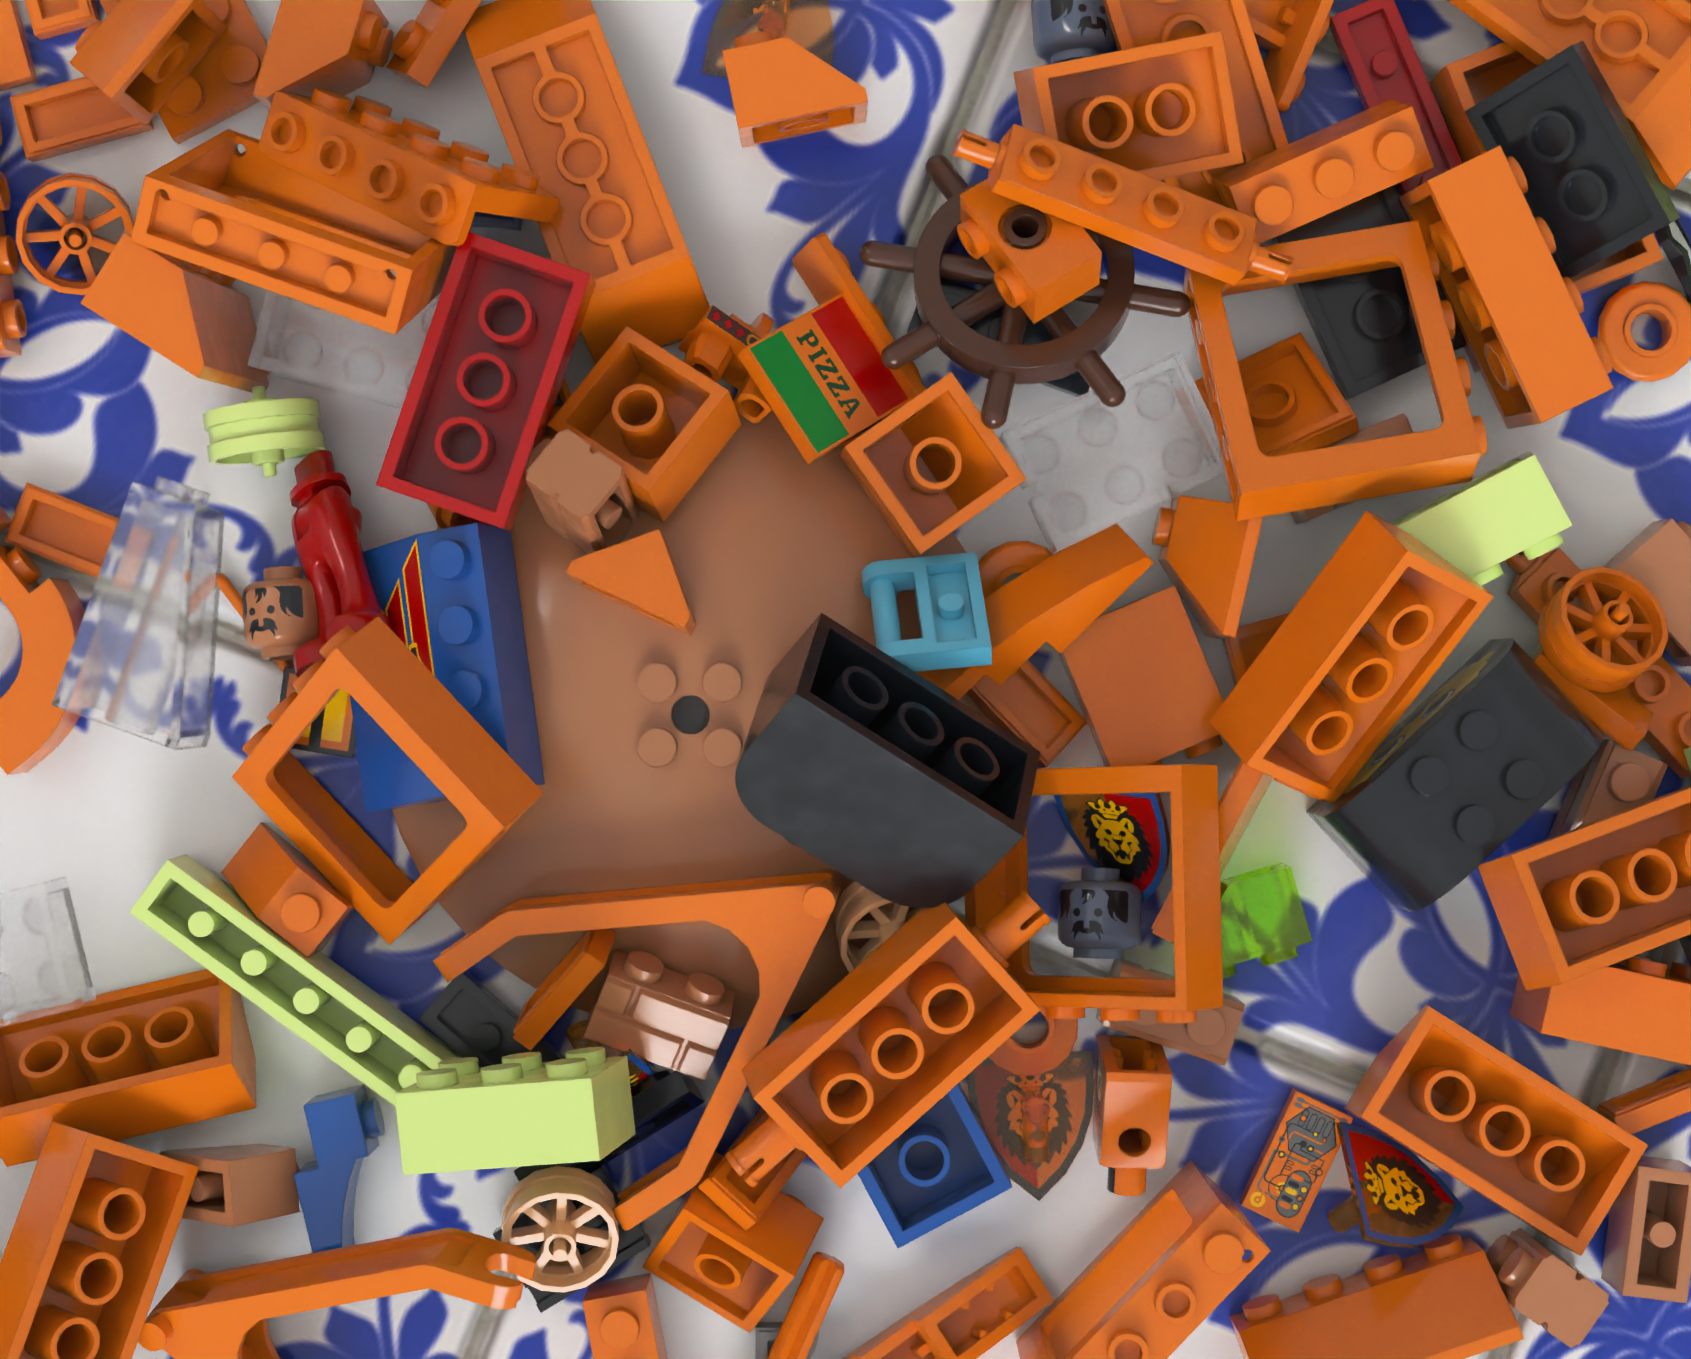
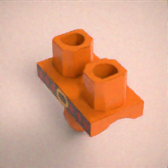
M712 305L697 325L685 334L678 349L686 354L684 361L686 364L716 383L722 378L737 388L738 392L733 400L737 413L752 423H759L772 408L737 355L748 345L768 335L774 324V319L765 313H761L751 325H748L734 314L729 316Z

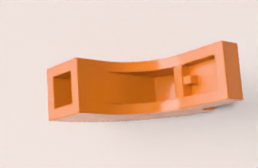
M0 545V599L9 609L19 627L23 648L21 666L17 677L9 690L0 698V766L7 775L27 773L53 752L69 735L86 705L91 690L95 656L93 636L87 614L69 581L48 578L39 585L36 580L42 577V574L35 562L19 547H15L12 550L9 546Z

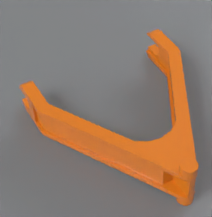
M825 868L808 873L521 898L512 902L442 951L441 955L435 958L433 962L446 981L449 982L515 936L707 921L730 930L749 948L759 971L760 997L688 1146L617 1195L620 1202L612 1210L616 1220L624 1231H627L692 1189L701 1180L747 1086L741 1070L766 1048L834 910L842 889V880L836 871Z
M448 1227L204 1273L199 1269H190L180 1277L146 1317L138 1342L149 1351L163 1349L174 1359H281L269 1337L268 1318L423 1289H432L491 1308L509 1310L516 1308V1303L521 1299L524 1282L498 1276L490 1271L500 1270L533 1281L536 1257L521 1247L461 1229Z

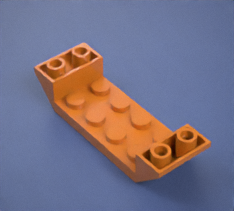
M497 0L477 8L465 26L464 31L474 62L515 167L539 176L540 180L537 188L561 198L552 223L537 221L550 257L553 261L590 273L596 283L580 329L595 365L626 326L661 348L682 341L685 334L697 325L710 306L591 0Z
M1447 0L1537 66L1569 46L1584 41L1660 181L1671 190H1674L1690 172V3L1685 0Z

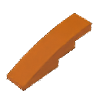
M1116 523L1055 553L984 599L992 645V665L917 671L916 673L958 700L985 674L998 686H1001L1046 641L1061 654L1154 562Z
M1015 1247L905 1315L842 1359H977L1055 1300L1021 1247Z

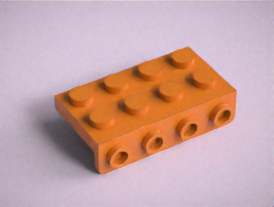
M314 87L311 97L279 90L275 91L259 141V149L264 157L438 242L450 246L462 245L469 233L475 212L552 223L561 198L537 188L540 180L539 176L508 164H502L500 170L487 163L490 156L488 152L459 141H452L451 146L438 140L441 131L428 124L409 118H403L401 124L390 118L392 108L383 103L356 95L353 105H351V99L318 87Z

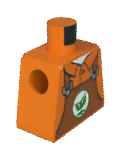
M1096 1035L1093 1140L1099 1165L1108 1167V1191L1123 1196H1137L1145 1193L1147 1169H1160L1165 1166L1172 1072L1163 1046L1136 1036Z

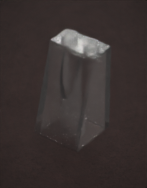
M157 476L153 487L132 482L51 705L173 750L207 746L211 735L220 588L217 586V575L221 573L225 515L224 511L206 505L210 493Z

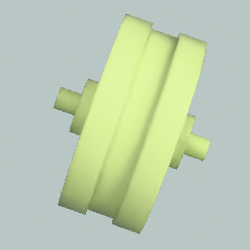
M265 386L252 387L253 399L246 400L240 404L208 410L202 414L204 430L209 434L210 445L207 446V451L211 464L233 465L252 463L253 466H263L264 477L277 476L276 464L284 463L285 459L306 456L318 450H326L324 433L320 431L318 419L321 418V411L317 399H276L275 397H266Z

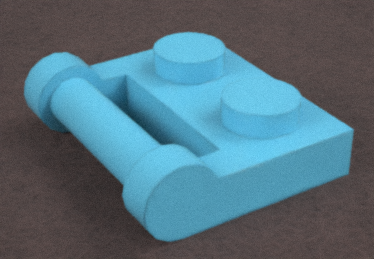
M976 552L881 560L868 564L862 570V589L864 595L871 601L876 648L914 672L992 665V645ZM915 590L921 638L902 640L896 599L900 591Z

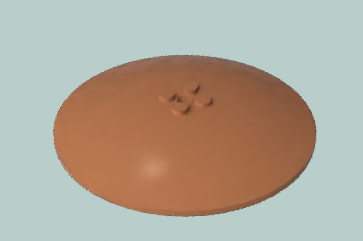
M773 410L759 423H752L738 413L741 426L664 523L636 505L638 521L621 542L660 529L666 539L696 623L691 636L574 582L568 576L566 570L571 560L588 554L575 545L573 538L567 540L545 523L527 484L511 531L545 781V784L537 786L544 794L438 901L465 934L512 902L526 897L808 873L829 868L836 871L842 880V889L837 899L838 902L842 892L854 882V880L843 876L838 870L801 847L791 844L783 836L753 817L742 803L735 782L736 768L765 682L772 670L821 613L876 647L871 601L864 595L862 589V570L868 564L876 561L912 558L839 454L845 447L844 444L808 465ZM551 432L544 434L546 438L549 437ZM951 532L917 557L967 552L954 533ZM915 590L900 591L896 599L902 640L921 638ZM967 693L960 699L961 702L993 721ZM689 695L701 698L707 704L710 712L706 727L695 734L685 733L678 729L672 716L673 708L677 701ZM449 800L392 809L400 835L420 875L466 828L464 816ZM909 907L908 912L913 911L917 908ZM834 910L780 1019L810 1009L849 974L840 956L838 939L835 935ZM868 912L859 921L875 920V918ZM707 921L612 928L611 930L617 935L606 965L570 1005L571 1007L590 1012L614 949L626 954L632 951H644L659 958L665 968L687 976L697 972L709 974L720 980L726 990L735 992L731 1019L727 1029L746 1026L760 997L759 971L747 946L730 930ZM586 931L515 936L489 954V956L503 968L537 989ZM871 938L848 940L861 949Z

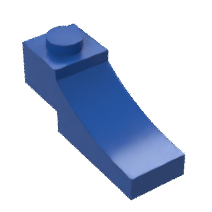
M365 1084L317 1095L303 1106L316 1161L304 1164L293 1175L312 1253L355 1245L354 1204L360 1168L364 1157H368L379 1146L378 1137L383 1136L385 1132L379 1102L376 1098L368 1099Z

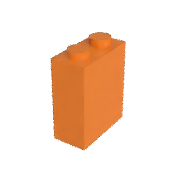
M1175 585L1100 615L1061 654L1058 652L1085 719L1088 721L1087 724L1105 767L1163 765L1161 759L1182 750L1185 751L1187 758L1191 759L1224 745L1220 734L1209 722L1222 705L1223 699Z

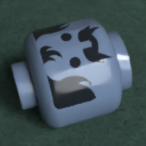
M1032 0L1033 45L1036 54L1041 59L1054 64L1110 53L1116 46L1102 0Z
M1082 868L1081 880L1069 881L1063 884L1059 890V941L1063 945L1073 948V958L1124 959L1125 950L1136 947L1141 939V890L1132 883L1121 882L1120 869Z

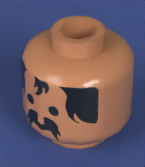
M279 566L263 569L264 580L247 585L242 593L244 638L251 648L261 650L262 660H293L295 650L302 644L316 638L319 632V619L314 589L308 579H303L302 567Z

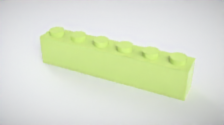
M187 854L168 859L130 910V913L394 1106V1094L416 1083L417 1073L439 1069L438 1063L441 1061L462 1058L446 1043L321 952L307 958L258 919L234 888Z

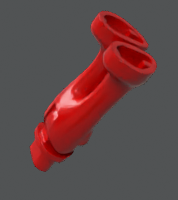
M327 450L314 451L295 466L294 472L297 485L289 494L291 505L297 508L291 521L296 552L305 578L313 586L319 619L317 637L302 644L293 653V663L297 677L318 660H326L319 651L336 633L348 625L355 632H358L379 616L392 630L390 619L379 606L366 566L359 537L362 530L361 512L352 505L350 498L351 489L346 477L342 473L335 472L332 453Z

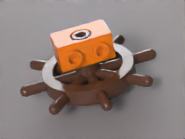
M939 154L931 156L926 162V173L947 201L936 211L925 226L917 248L870 240L865 242L859 251L861 261L868 266L914 273L916 306L923 324L883 349L881 360L884 366L892 370L899 369L937 346L949 359L960 367L988 379L981 411V421L989 429H998L1005 424L1014 384L1045 383L1061 379L1077 371L1104 405L1117 407L1122 404L1126 396L1125 389L1100 356L1117 338L1130 310L1182 317L1190 309L1189 297L1180 291L1134 284L1135 261L1132 246L991 192L989 178L968 186L945 156ZM960 239L972 257L949 252ZM1101 259L1106 270L1107 279L1100 278ZM940 278L986 286L950 307L943 293ZM1073 300L1099 304L1093 314L1079 327L1076 326L1062 308ZM999 308L1003 309L997 341L969 327ZM1028 318L1034 324L1040 321L1054 340L1038 344H1023Z

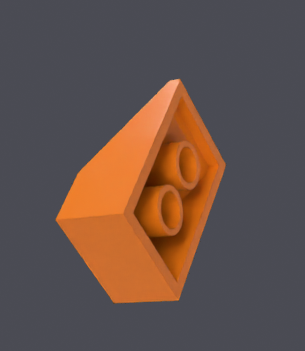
M1223 31L1013 72L1022 125L1024 128L1157 180L1244 163Z

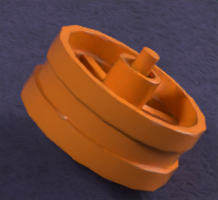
M70 172L46 179L29 193L17 218L16 244L23 264L37 281L55 291L85 295L97 276L88 249L93 246L111 253L117 244L93 234V231L121 216L126 233L132 236L135 222L129 204L115 187L93 175ZM77 187L74 213L66 215L46 194L60 188ZM87 189L103 195L114 206L89 219L84 215ZM38 203L61 228L27 231L29 215L34 206ZM59 241L60 249L47 268L43 267L34 256L29 243ZM69 254L79 256L86 280L67 279L56 275Z
M1605 567L1581 570L1544 605L1538 620L1539 642L1548 661L1565 679L1585 690L1602 693L1625 689L1662 656L1668 641L1667 618L1657 598L1639 580L1621 570ZM1578 595L1584 611L1567 603V598ZM1571 625L1579 628V630L1574 633ZM1625 639L1637 640L1638 652ZM1611 652H1612L1624 665H1622V664H1617V663H1612V662H1611Z

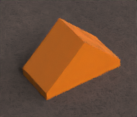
M660 529L571 560L566 573L574 582L691 636L696 623L666 539Z

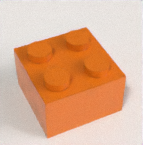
M626 326L547 426L553 437L559 431L567 428L591 444L594 453L600 451L620 465L624 470L634 503L664 523L741 426V421L729 390Z

